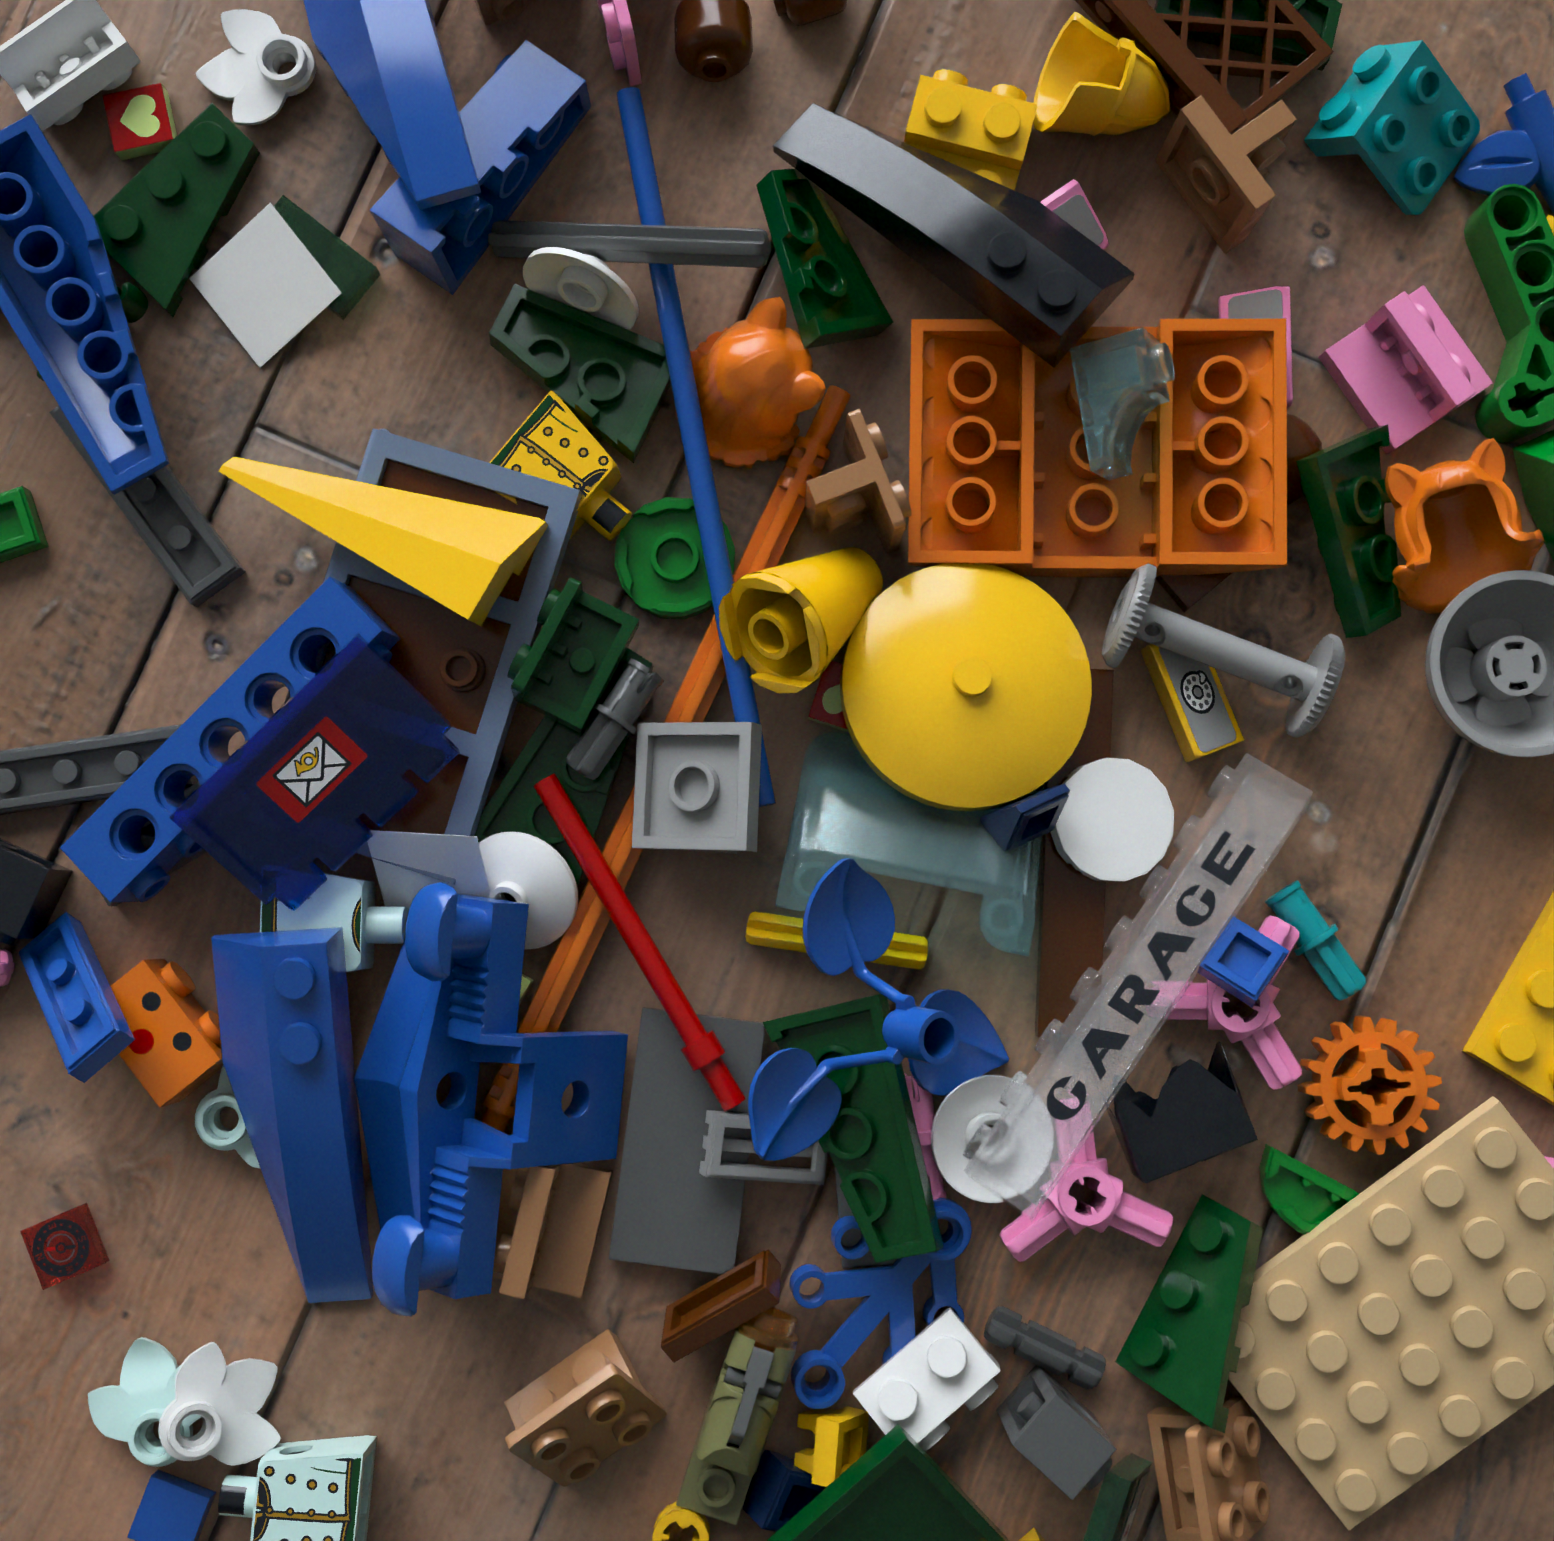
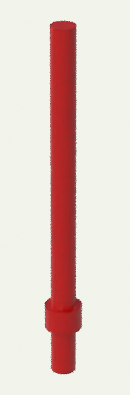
M556 774L542 779L534 785L536 792L684 1042L685 1046L680 1050L693 1071L698 1069L701 1071L724 1112L734 1108L746 1098L721 1057L726 1051L713 1030L709 1032L705 1030Z

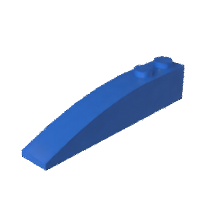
M303 0L312 39L324 61L326 60L347 97L349 96L355 104L372 136L374 135L380 143L388 161L418 208L423 210L482 193L429 0Z
M30 114L0 130V308L108 488L115 495L170 463L98 223L36 120Z
M343 927L214 935L211 937L223 1065L308 1303L371 1299L374 1293L357 1093L354 1081L355 1068Z

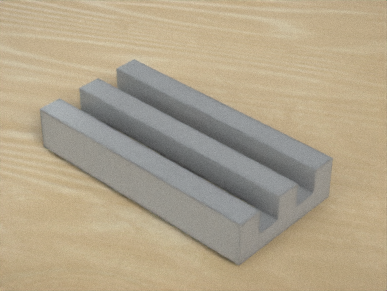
M706 1110L705 1123L709 1124L708 1135H703L702 1148L706 1150L705 1161H700L699 1174L711 1178L824 1185L828 1152H823L819 1141L800 1153L793 1155L797 1157H811V1168L721 1162L722 1151L756 1153L752 1139L724 1137L725 1127L751 1129L749 1113Z

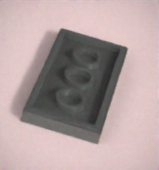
M643 1007L609 1259L723 1274L735 1266L746 1180L711 1178L699 1174L700 1161H705L706 1150L702 1148L703 1135H708L709 1124L705 1123L706 1110L723 1111L701 1071L699 1069L693 1071L680 1050L685 1044L665 1010ZM697 1014L707 1032L713 1030L726 1051L721 1057L746 1098L742 1103L728 1110V1112L749 1113L748 1097L750 1085L761 1065L765 1034L763 1022ZM725 1127L724 1137L751 1139V1129ZM722 1151L721 1162L748 1164L749 1153Z

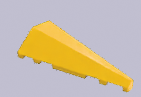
M232 457L218 471L479 626L483 624L512 573L520 575L549 525L537 517L239 457Z

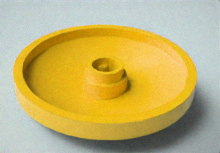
M943 563L923 568L899 579L885 589L866 609L854 629L845 651L840 676V696L842 711L850 736L861 756L882 780L905 796L932 807L952 811H980L1001 807L1027 796L1051 779L1063 767L1074 752L1086 727L1092 697V678L1085 646L1072 620L1063 608L1037 584L1017 573L994 565Z

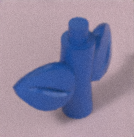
M1527 73L1503 86L1512 104V107L1505 112L1512 130H1499L1478 143L1460 163L1453 179L1461 187L1488 196L1503 185L1518 184L1529 189L1535 184L1554 216V108L1547 91L1542 90L1536 93Z

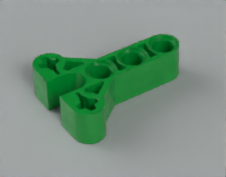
M1518 184L1503 185L1496 189L1470 215L1464 228L1466 244L1507 342L1493 389L1481 399L1475 413L1476 424L1482 435L1488 439L1494 438L1499 443L1512 442L1554 425V342L1545 338L1539 327V323L1545 324L1554 333V235L1540 201L1534 192ZM1494 214L1505 218L1510 226V230L1498 225ZM1516 268L1528 273L1532 279L1533 286L1521 281L1517 275ZM1527 404H1531V406L1525 409L1524 411L1515 410L1512 412V410L1510 409V407L1516 406L1518 408Z

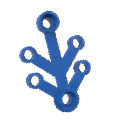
M948 1198L933 1200L937 1220L946 1219L948 1221V1228L941 1235L944 1248L938 1251L899 1258L890 1266L824 1273L816 1265L805 1264L798 1267L792 1273L789 1282L790 1290L796 1302L804 1308H818L828 1300L866 1296L821 1350L807 1351L794 1362L791 1370V1382L797 1397L804 1405L813 1409H824L832 1406L840 1399L845 1388V1378L841 1368L887 1314L890 1345L883 1353L882 1365L916 1336L913 1283L928 1265L932 1296L925 1302L923 1307L924 1321L927 1325L931 1324L934 1321V1315L937 1310L949 1306L953 1308V1311L964 1323V1312L957 1302L955 1258L961 1255L968 1246L971 1239L972 1226L967 1212L957 1202ZM844 1216L833 1225L831 1241L842 1257L851 1260L859 1259L868 1253L869 1247L863 1234L860 1241L854 1246L847 1247L841 1244V1238L847 1230L852 1228L860 1230L854 1216ZM813 1277L821 1281L819 1289L814 1294L804 1295L799 1292L800 1285L807 1278ZM814 1366L826 1368L825 1375L821 1380L817 1382L805 1380V1374L810 1368Z

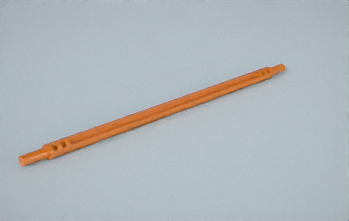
M833 385L828 387L806 436H799L734 571V583L746 574L778 566L805 509L806 481L821 475L831 451L827 446L851 397L842 388ZM715 614L663 723L704 722L726 676ZM635 783L601 852L623 890H625L644 850L632 848ZM589 880L578 901L573 922L562 935L516 1033L558 1032L611 920ZM501 1064L483 1102L487 1110L481 1122L501 1132H504L509 1119H514L519 1064Z

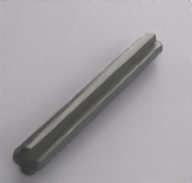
M498 220L492 224L491 233L488 234L487 238L488 245L492 246L494 255L500 258L527 259L537 249L558 247L593 255L603 262L762 268L767 265L769 254L771 253V242H769L768 234L765 230L759 228Z

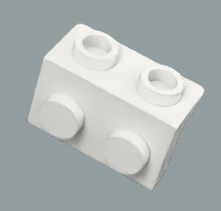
M65 0L0 46V75L13 89L28 115L31 114L36 120L42 132L53 124L62 125L74 119L82 110L85 101L102 89L108 91L122 85L130 77L132 68L142 62L96 0Z
M949 1307L855 1388L853 1395L885 1435L899 1424L924 1451H927L950 1430V1426L945 1421L947 1417L962 1404H965L970 1411L974 1410L995 1392L999 1385L993 1377L1001 1369L992 1354H988L952 1308Z

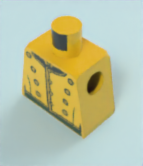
M550 390L489 462L580 490L582 496L570 539L582 524L587 522L610 541L621 532L622 528L625 527L631 518L632 512L609 494L622 477L617 464L552 390ZM497 493L503 496L504 498L510 500L511 502L517 504L515 498Z

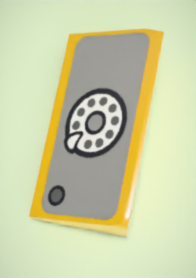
M1149 644L1140 650L1186 763L1244 741L1215 668L1153 644Z

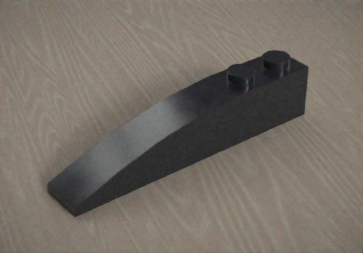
M814 103L773 145V151L779 157L1053 368L1134 278V272L1039 201Z

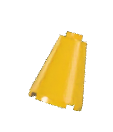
M846 547L742 576L732 584L730 592L722 597L719 605V628L726 648L735 662L742 657L745 658L750 667L756 671L750 678L759 686L779 694L798 693L819 679L853 633L863 613L881 594L883 579L878 565L865 551L855 547Z

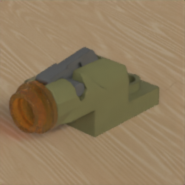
M772 1307L735 1328L719 1376L716 1377L677 1497V1506L737 1526L752 1476L757 1472L799 1341L798 1335L794 1333L798 1319L793 1315Z

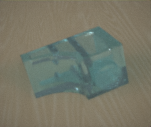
M1143 327L1070 348L1090 471L1107 480L1132 475V448L1142 422L1157 405L1170 402L1167 382L1175 378L1171 352L1166 343L1160 344V341Z

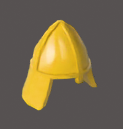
M1074 12L1059 32L1041 71L1033 102L1038 104L1033 121L1034 129L1040 132H1074L1093 136L1097 134L1117 136L1154 125L1166 117L1170 112L1168 85L1156 63L1135 46L1134 41L1123 37L1118 40L1094 25L1081 14Z

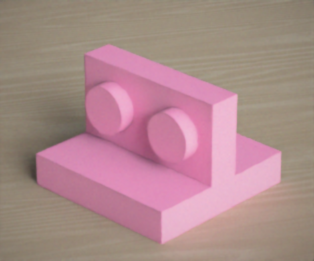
M1424 285L1409 295L1404 291L1385 303L1364 325L1326 349L1318 357L1368 429L1388 424L1390 446L1382 448L1386 455L1493 384L1490 377Z

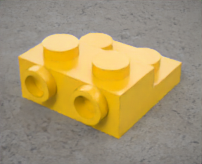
M937 70L934 72L933 77L920 74L905 131L904 143L1015 191L1038 104L1027 102L1026 93L1012 85H995L992 87L991 92L968 87V79L961 73L953 70Z

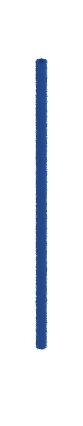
M636 87L623 88L616 95L641 225H666L641 92ZM648 264L735 722L761 724L753 681L750 678V665L745 661L744 657L736 662L726 648L719 628V605L722 597L730 592L734 581L674 265ZM763 733L761 740L759 807L776 804Z

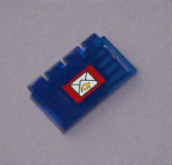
M357 633L172 812L169 818L265 905L277 897L285 906L295 911L327 881L324 872L312 862L316 857L330 869L337 871L373 836L370 829L358 818L362 813H365L375 824L383 827L419 792L417 787L404 775L409 768L424 782L429 783L460 751L444 735L451 728V723Z

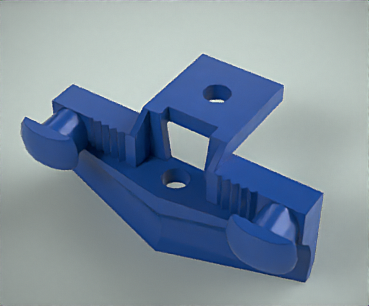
M443 882L424 886L412 900L407 916L405 940L354 1077L380 1225V1233L375 1244L372 1261L373 1286L381 1305L398 1316L412 1317L417 1313L418 1292L422 1290H432L452 1299L491 1294L503 1169L616 1159L628 1034L616 1031L516 1033L529 904L458 894L453 887ZM480 1062L519 1064L512 1135L503 1133L474 1118ZM448 1073L451 1078L450 1092L447 1098L439 1104L436 1096L437 1087L441 1079ZM571 1083L573 1087L572 1101L563 1112L561 1103L563 1092Z

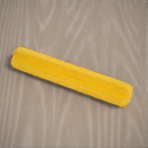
M756 911L748 916L745 938L749 944L807 953L803 940V918ZM894 932L891 943L885 953L880 958L870 962L920 970L924 968L927 961L928 939L924 936Z

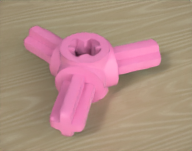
M1270 915L1265 918L1258 932L1289 950V953L1252 1009L1254 1011L1249 1016L1242 1018L1236 1010L1226 1014L1222 1009V1002L1230 1001L1225 994L1226 991L1208 979L1207 983L1151 982L1147 984L1146 989L1160 990L1151 1005H1146V1014L1152 1020H1207L1208 1030H1224L1231 1043L1241 1040L1268 1087L1276 1090L1293 1083L1302 1075L1300 1064L1274 1023L1281 1015L1273 1003L1281 990L1273 985V982L1298 941L1300 932L1291 924Z
M1079 1099L1060 1101L1071 1109L1079 1106ZM1085 1100L1082 1109L1072 1118L1066 1120L1054 1118L1059 1161L1050 1163L1051 1180L1040 1188L1044 1198L1003 1228L999 1234L1012 1256L1019 1262L1025 1261L1066 1229L1075 1236L1086 1227L1102 1233L1109 1226L1153 1247H1161L1171 1232L1173 1216L1167 1210L1122 1191L1123 1180L1108 1174L1107 1159L1096 1157L1091 1108L1088 1100ZM1083 1177H1089L1087 1187L1095 1192L1094 1199L1090 1205L1081 1201V1209H1075L1077 1200L1069 1195L1070 1187L1074 1182L1084 1185Z

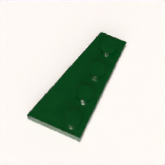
M627 648L599 704L602 705L628 666L627 663L631 658L650 668L648 672L650 674L654 667L653 664ZM595 711L593 712V714H592V716H591V718H590L588 724L590 723V721L592 720V718H593L594 715L596 714ZM544 716L484 808L475 836H477L478 842L496 833L514 831L540 838L556 849L568 863L575 877L578 889L583 870L536 792L534 785L542 779L556 774L595 840L630 734L627 733L598 778L592 780L573 770L566 762L567 755L582 734Z
M877 994L763 1022V1025L771 1042H776L780 1050L786 1048L805 1050L813 1056L818 1066L823 1060L828 1058L886 1050L888 1045L883 1038L882 1027L885 1018L890 1013L887 998L882 994ZM885 1062L838 1069L830 1072L826 1077L837 1084L841 1091L842 1101L833 1125L818 1141L823 1152L829 1153L842 1180L840 1188L875 1262L879 1263L935 1252L944 1248L902 1062L898 1065Z

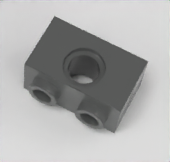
M1035 1365L996 1411L1012 1445L1073 1500L1083 1488L1091 1490L1104 1479L1112 1465L1110 1457L1117 1449L1094 1414L1044 1368Z

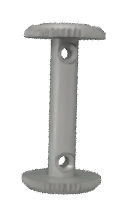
M1148 563L1135 569L1115 604L1106 629L1102 656L1107 666L1116 668L1120 664L1135 637L1291 697L1285 718V731L1292 737H1301L1311 732L1319 724L1332 702L1344 669L1346 654L1340 637L1334 634H1328L1323 637L1305 663L1149 603L1157 568Z

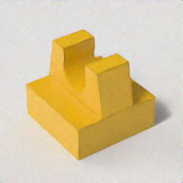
M846 1406L838 1410L810 1409L799 1413L797 1427L812 1431L815 1434L814 1448H805L795 1452L794 1466L811 1474L812 1484L823 1487L829 1486L866 1453L869 1423L868 1412Z

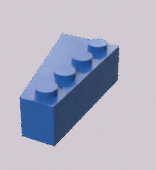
M525 40L513 54L504 57L497 66L494 75L459 112L482 193L420 210L401 179L398 178L370 209L395 256L453 295L489 247L487 238L488 234L491 233L492 224L498 220H509L591 108L586 80L528 40Z

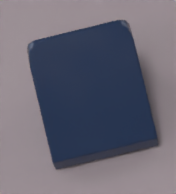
M1061 784L1029 794L982 815L980 822L1004 851H1011L1054 830L1069 797L1070 789L1065 784Z
M765 1450L761 1456L757 1472L753 1475L742 1508L761 1529L777 1532L826 1487L812 1484V1475L794 1466L793 1459L777 1452Z

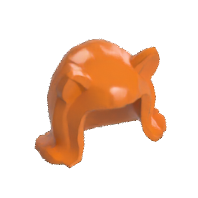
M781 297L769 298L757 303L750 311L746 320L738 321L729 328H725L722 332H714L707 337L705 342L699 343L695 351H690L710 459L722 460L725 466L752 468L757 461L764 463L767 460L776 461L780 456H788L795 445V439L800 433L796 424L800 412L816 406L823 398L826 390L824 381L813 372L812 357L809 350L804 349L801 336L795 330L786 327L787 310Z
M1494 438L1482 441L1466 461L1448 460L1439 462L1421 472L1414 467L1401 463L1388 467L1385 477V490L1395 509V539L1406 561V565H1399L1394 568L1392 573L1394 576L1393 583L1398 589L1399 599L1404 601L1407 606L1418 611L1423 610L1429 614H1441L1459 593L1483 578L1501 572L1514 570L1530 571L1532 569L1533 560L1545 541L1543 533L1540 529L1529 533L1523 532L1520 507L1511 489L1504 483L1506 474L1505 456L1502 448Z

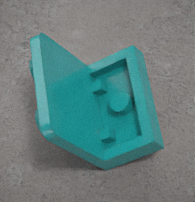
M1423 40L1376 45L1370 47L1358 57L1353 65L1352 74L1336 96L1332 97L1321 108L1318 121L1304 141L1316 157L1359 154L1405 215H1419L1426 209L1478 136L1480 121Z

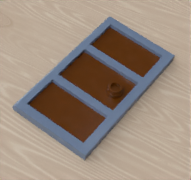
M372 429L356 481L537 517L549 525L520 575L512 573L481 626L467 620L336 542L323 583L329 577H332L350 586L401 638L390 649L392 657L388 664L369 679L361 678L345 694L348 701L344 708L331 719L368 756L299 823L292 819L260 788L253 798L247 818L252 819L258 825L268 824L370 858L373 857H371L364 830L475 836L517 705L511 690L514 680L507 677L508 670L519 648L524 643L532 647L540 633L542 625L537 623V618L545 599L551 590L554 589L582 496V492L578 489L398 436L386 429ZM497 493L515 498L517 504L511 502L510 500L504 498L503 496ZM332 642L324 644L316 655V666L320 673L329 669L335 660L336 650ZM289 690L280 716L287 711L290 705ZM380 860L454 885L456 882L454 878Z

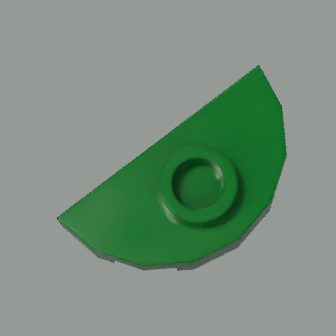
M1265 1144L1259 1166L1262 1192L1274 1214L1297 1232L1302 1234L1311 1232L1320 1222L1360 1194Z

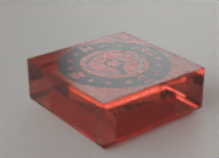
M87 1203L20 1231L43 1290L110 1261Z

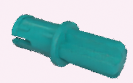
M1298 880L1284 887L1265 901L1278 918L1291 924L1300 932V937L1296 942L1297 947L1293 952L1296 956L1301 954L1305 956L1334 999L1338 1001L1346 999L1365 986L1367 983L1366 977L1335 935L1339 928L1336 924L1330 926L1327 924L1313 902H1311L1301 888Z

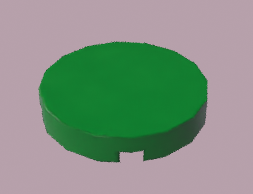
M665 497L643 505L632 515L633 517L628 521L624 529L622 528L616 540L614 566L624 592L640 609L663 619L684 620L707 612L713 606L693 500L690 498ZM722 521L733 576L735 547L728 527Z

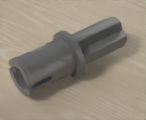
M632 658L627 663L628 666L602 705L596 703L594 707L596 714L566 757L567 764L586 778L592 780L598 778L627 733L632 736L635 734L637 729L633 724L657 688L664 682L657 673H648L650 668Z

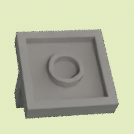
M754 722L637 723L632 848L690 850L721 854H737V851L757 852L762 725Z

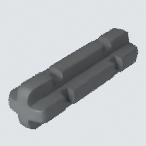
M998 1306L992 1311L984 1330V1337L987 1341L1005 1350L1008 1345L1014 1347L1015 1355L1058 1376L1062 1372L1067 1373L1068 1381L1086 1390L1097 1387L1103 1377L1106 1366V1359L1103 1355L1085 1346L1082 1350L1076 1349L1075 1341L1032 1320H1029L1028 1324L1021 1322L1022 1315L1004 1306Z

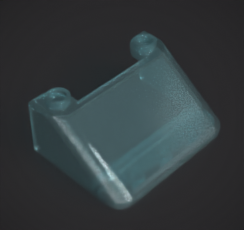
M840 732L824 733L815 738L805 752L775 907L805 911L810 895L822 876L839 860L853 858L865 872L983 895L979 912V927L985 940L994 948L1006 953L1029 956L1035 925L1042 836L1011 851H1004L980 822L982 815L997 808L980 811H952L939 809L913 800L895 790L872 770L859 753L850 734ZM1040 786L1032 793L1044 790L1043 786Z

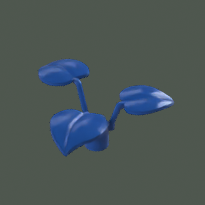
M853 858L839 860L816 884L805 909L803 940L808 956L820 972L836 976L852 966L853 973L858 979L895 1003L896 1009L887 1015L882 1027L883 1038L888 1047L886 1050L828 1058L823 1060L818 1066L809 1052L799 1048H786L769 1056L756 1071L750 1085L748 1097L753 1147L759 1158L763 1160L776 1161L791 1157L807 1149L826 1134L838 1115L842 1101L839 1087L833 1080L826 1077L834 1070L885 1062L898 1065L904 1058H908L910 1071L919 1087L934 1095L947 1096L963 1082L982 1076L1009 1061L1006 1050L993 1025L981 1009L966 995L949 989L937 990L927 995L920 1006H916L913 996L902 994L866 968L864 962L880 958L890 945L895 931V914L886 890L878 880L865 872Z

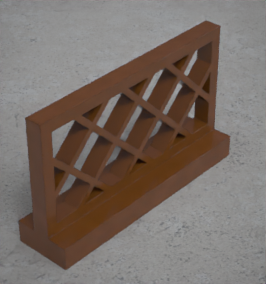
M1075 0L1100 29L1118 40L1123 37L1134 41L1135 46L1156 63L1168 85L1170 108L1177 116L1183 107L1202 95L1231 135L1276 104L1323 65L1334 52L1288 0H1260L1265 6L1264 22L1232 19L1233 0H1223L1222 18L1189 16L1190 0H1180L1179 15L1156 13L1147 0ZM1172 29L1178 30V36L1172 31ZM1188 31L1220 33L1219 60L1196 58L1187 48ZM1230 35L1263 37L1261 63L1230 61ZM1273 38L1295 39L1309 57L1298 66L1272 64ZM1211 74H1218L1217 80ZM1228 75L1260 78L1259 98L1244 111L1227 93ZM1270 79H1281L1270 88Z

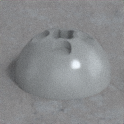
M1514 570L1490 575L1459 593L1446 606L1433 626L1425 654V676L1429 694L1445 722L1458 735L1479 748L1511 757H1536L1554 753V576L1528 570ZM1493 660L1496 661V662H1495V672H1496V675H1497L1496 677H1495L1494 672H1493V666H1492Z

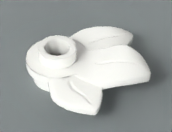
M246 9L222 12V27L232 48L225 50L203 65L196 72V77L215 96L233 101L232 116L236 124L257 125L265 123L279 113L287 97L300 94L310 86L316 74L314 55L307 44L299 38L282 34L270 15ZM284 63H296V66L290 72L278 74L279 68Z
M210 1342L195 1350L180 1366L175 1377V1400L166 1407L159 1421L158 1435L163 1448L169 1455L181 1461H196L211 1455L220 1462L231 1466L246 1464L260 1458L270 1449H273L280 1442L281 1437L277 1430L257 1412L263 1407L272 1390L278 1372L277 1366L269 1361L252 1358L234 1361L226 1366L222 1351L214 1342ZM189 1415H200L203 1420L201 1430L192 1437L182 1436L180 1434L182 1421Z

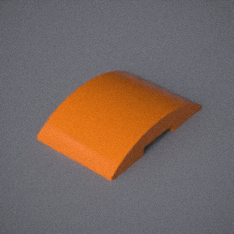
M1286 318L1160 319L1157 327H1090L1054 368L991 319H911L909 504L912 515L908 517V565L930 567L943 563L985 564L1001 567L1021 576L1086 578L1130 577L1135 569L1148 563L1156 566V577L1159 575L1219 574L1286 567Z

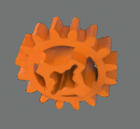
M1358 1015L1354 1017L1353 1031L1343 1022L1335 1021L1331 1023V1033L1334 1039L1329 1041L1324 1038L1314 1037L1311 1043L1320 1053L1316 1060L1301 1059L1300 1066L1312 1072V1081L1298 1084V1091L1312 1095L1315 1099V1102L1304 1110L1306 1116L1315 1120L1326 1118L1319 1133L1332 1140L1342 1135V1147L1355 1152L1359 1151L1364 1142L1369 1152L1377 1155L1384 1154L1386 1139L1397 1147L1403 1149L1408 1147L1409 1142L1405 1130L1412 1128L1425 1133L1429 1128L1420 1117L1422 1110H1439L1440 1104L1434 1099L1427 1097V1090L1442 1084V1078L1426 1074L1424 1069L1435 1058L1433 1052L1426 1050L1414 1051L1413 1048L1418 1041L1419 1035L1415 1031L1403 1030L1396 1035L1397 1021L1380 1018L1374 1028L1371 1017ZM1381 1044L1398 1057L1404 1069H1396L1388 1062L1387 1050L1381 1049ZM1346 1053V1059L1333 1073L1338 1060ZM1372 1075L1390 1080L1387 1083H1377V1087L1368 1088L1367 1094L1348 1088L1349 1086L1361 1085V1082L1371 1080ZM1334 1100H1343L1351 1106L1352 1118L1357 1119L1358 1125L1349 1121L1339 1111ZM1403 1100V1102H1402L1400 1108H1399V1109L1397 1110V1112L1393 1115L1394 1109H1395V1108L1399 1105V1103Z

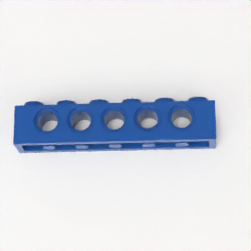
M329 577L71 835L60 849L109 902H145L151 899L168 884L170 876L167 872L183 856L188 858L202 850L214 837L215 832L211 828L227 812L234 813L246 806L259 791L256 783L317 722L319 723L325 716L332 719L344 708L348 701L345 694L361 678L369 679L388 664L392 657L390 649L401 638L350 586ZM332 642L336 650L335 660L329 669L320 673L316 666V655L324 644ZM286 686L290 692V705L283 715L276 717L272 710V699L279 689ZM238 731H241L245 738V750L242 756L233 762L228 753V744L231 737ZM195 775L200 783V795L197 801L192 806H189L184 796V789L188 780ZM150 820L155 828V840L152 846L146 850L141 842V830L144 824Z

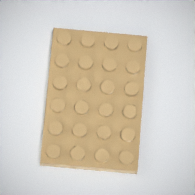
M1494 1096L1490 1097L1324 1219L1311 1232L1301 1236L1256 1269L1249 1305L1241 1309L1234 1345L1241 1348L1237 1371L1236 1373L1229 1372L1228 1379L1348 1531L1554 1385V1168L1502 1103Z

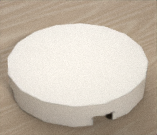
M1098 759L1077 767L1067 776L1068 778L1062 784H1065L1070 789L1069 797L1054 830L1050 832L1060 856L1067 864H1071L1076 870L1082 872L1080 874L1096 881L1124 882L1148 873L1164 857L1173 837L1174 809L1166 787L1150 769L1130 759Z

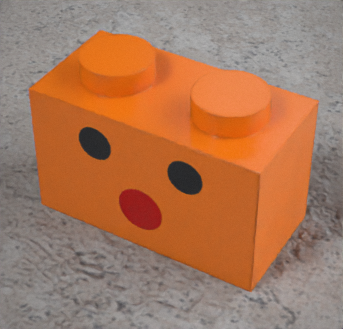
M164 958L142 960L111 985L112 991L135 1038L131 1044L119 1053V1056L159 1108L182 1101L222 1069L223 1059L219 1016L212 1010L205 1012L191 994L196 989L195 984L180 965L174 961L167 963Z

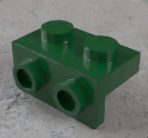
M570 577L562 592L552 589L548 594L537 618V623L543 625L532 647L524 643L519 648L510 665L507 677L514 680L511 690L515 701L582 734L594 712L596 703H599L639 627V619L583 592L582 582Z

